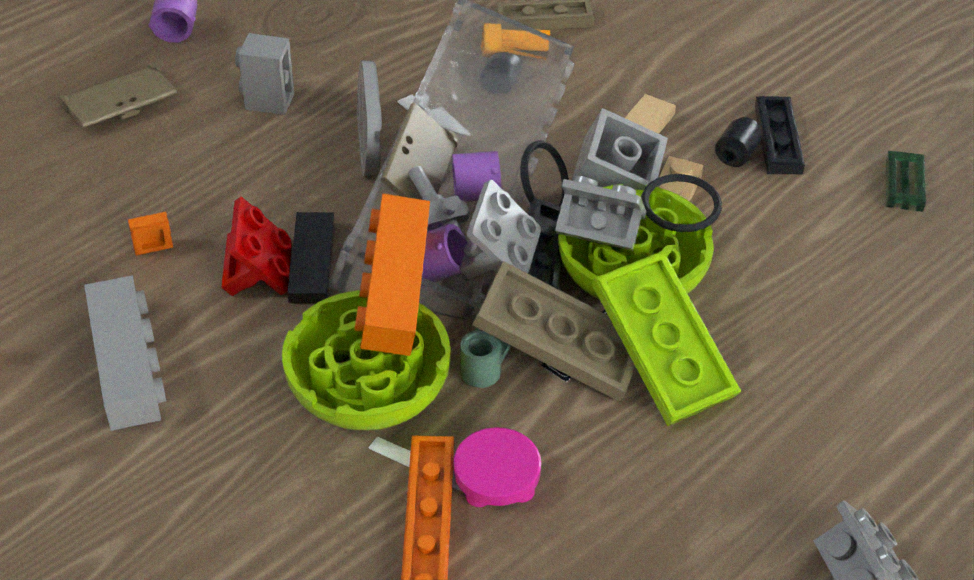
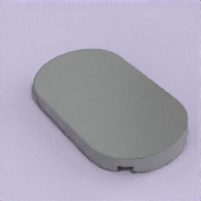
M360 60L357 84L358 136L362 176L369 177L377 175L380 169V129H382L376 63L374 61Z

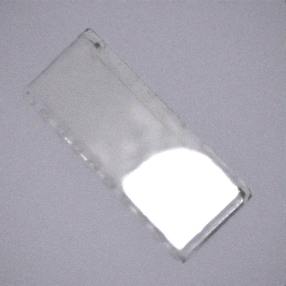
M457 0L449 24L444 30L438 48L412 103H416L443 129L446 131L450 129L459 137V143L454 148L452 154L498 151L501 188L516 203L521 204L525 197L520 174L521 158L529 144L534 141H546L548 133L542 130L544 127L550 128L558 109L552 107V104H559L567 85L562 84L561 81H568L575 62L569 60L574 46L469 0ZM401 127L352 233L350 232L345 240L328 287L342 293L360 290L363 272L371 273V265L364 264L367 240L375 241L376 233L368 232L372 208L380 210L382 193L398 196L381 181V177ZM537 148L530 155L528 164L529 178L532 177L539 160L533 154L535 151L540 153L542 148ZM452 156L438 192L444 198L455 196ZM478 201L465 202L469 208V219L467 222L460 224V230L467 242L470 240L467 237V231ZM498 266L471 280L464 274L438 282H432L422 277L419 302L435 314L468 321L472 314L477 315L486 296L485 293L481 292L484 285L491 286Z

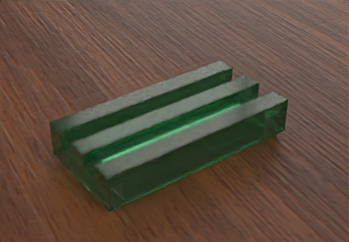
M888 150L886 158V207L894 208L895 203H901V209L909 210L910 205H916V211H924L926 205L925 155ZM896 160L900 161L901 193H897ZM909 162H915V195L910 194Z

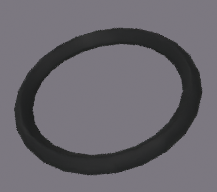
M534 141L529 144L521 158V182L529 203L532 202L535 196L529 181L528 164L530 155L537 148L547 150L554 158L560 172L561 182H563V179L569 180L561 155L556 148L545 141ZM562 189L561 201H560V204H559L558 206H561V204H562V202H563V198H564V194H565L564 191H563V189Z
M670 174L651 181L641 195L646 209V216L656 225L676 232H694L704 229L713 224L722 211V201L715 188L708 182L691 175ZM676 181L688 182L702 187L710 194L714 202V209L712 214L701 222L687 225L675 224L661 219L650 208L649 196L661 184Z

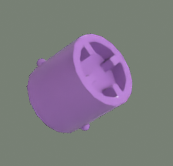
M155 0L149 27L161 40L167 42L186 40L193 30L198 7L197 0Z
M498 151L452 154L455 196L458 195L460 200L464 202L478 201L484 183L489 180H493L501 188Z
M448 224L427 231L421 285H428L463 274L459 269L465 255L464 248L468 242L456 225Z

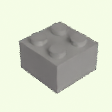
M602 108L585 134L571 181H574L575 176H582L597 181L598 187L623 184V186L636 190H644L646 185L658 178L668 138Z

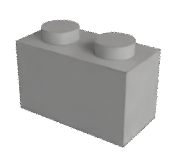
M248 33L242 47L239 46L235 55L236 67L240 68L241 73L239 93L244 96L245 109L285 115L295 94L289 38Z

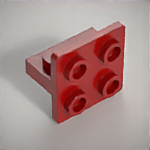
M243 197L234 201L231 232L227 234L221 288L229 295L234 296L246 288L253 287L258 281L262 280L278 294L283 295L288 292L292 241L285 230L274 225L258 207L252 206Z

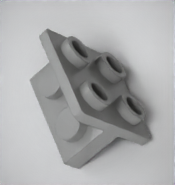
M575 176L574 181L563 179L561 188L565 194L555 229L556 233L633 251L640 221L645 219L646 209L641 197L635 195L636 190L623 185H613L612 190L598 187L597 181L582 176Z
M493 180L484 183L467 231V237L470 240L464 248L465 255L459 270L470 280L497 266L500 267L503 261L528 273L541 232V227L535 219L529 216Z
M844 500L836 505L844 520L813 540L834 580H919L911 566L904 559L899 561L892 548L897 546V542L890 530L882 522L876 525L873 518L864 508L856 510Z

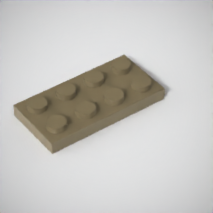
M502 262L472 325L599 392L620 401L627 391L635 365L609 316L509 263Z

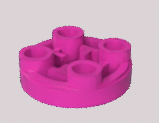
M494 427L476 431L460 443L454 456V476L470 505L475 507H484L486 505L503 506L516 502L524 503L533 498L541 474V457L537 447L528 437L512 429Z

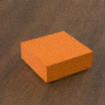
M166 212L128 219L136 256L173 248Z

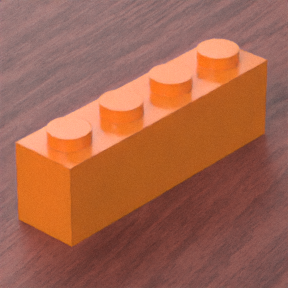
M382 193L380 210L373 208L371 210L368 232L376 233L375 241L367 240L364 264L371 265V273L363 272L359 297L367 298L366 307L358 306L354 331L362 332L360 349L406 356L411 355L417 325L430 201Z

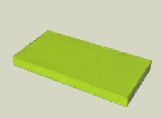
M664 251L594 278L591 284L667 426L736 397L741 392Z

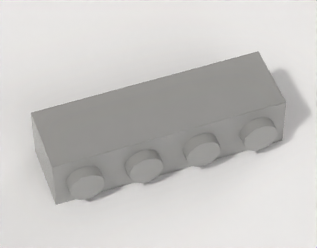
M133 275L85 284L103 403L110 430L113 431L160 421L161 415L158 403L167 401L162 377L153 379L152 373L160 371L156 347L147 348V343L154 342L150 318H141L142 314L149 313L144 290L136 291Z

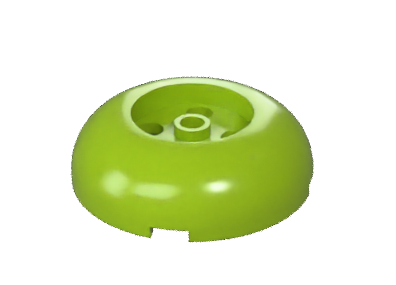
M611 185V186H606V187H602V188H607V189H611V190H612L613 185ZM656 187L649 196L650 208L665 221L687 225L706 219L705 215L694 204L674 192ZM636 190L635 195L641 197L644 190ZM646 215L645 219L640 221L633 251L561 234L558 235L559 252L566 271L578 286L597 299L599 297L591 284L595 277L661 251L665 252L688 294L706 275L714 252L711 225L694 232H676L656 225Z
M360 290L337 294L316 303L302 313L303 320L293 331L289 330L285 337L282 349V363L286 381L293 395L306 410L317 418L345 429L379 430L401 424L415 417L436 398L448 375L450 367V341L444 325L429 308L419 302L416 333L410 356L360 349L362 332L354 331L358 306L366 307L367 298L359 297ZM350 357L349 361L339 363L343 359Z

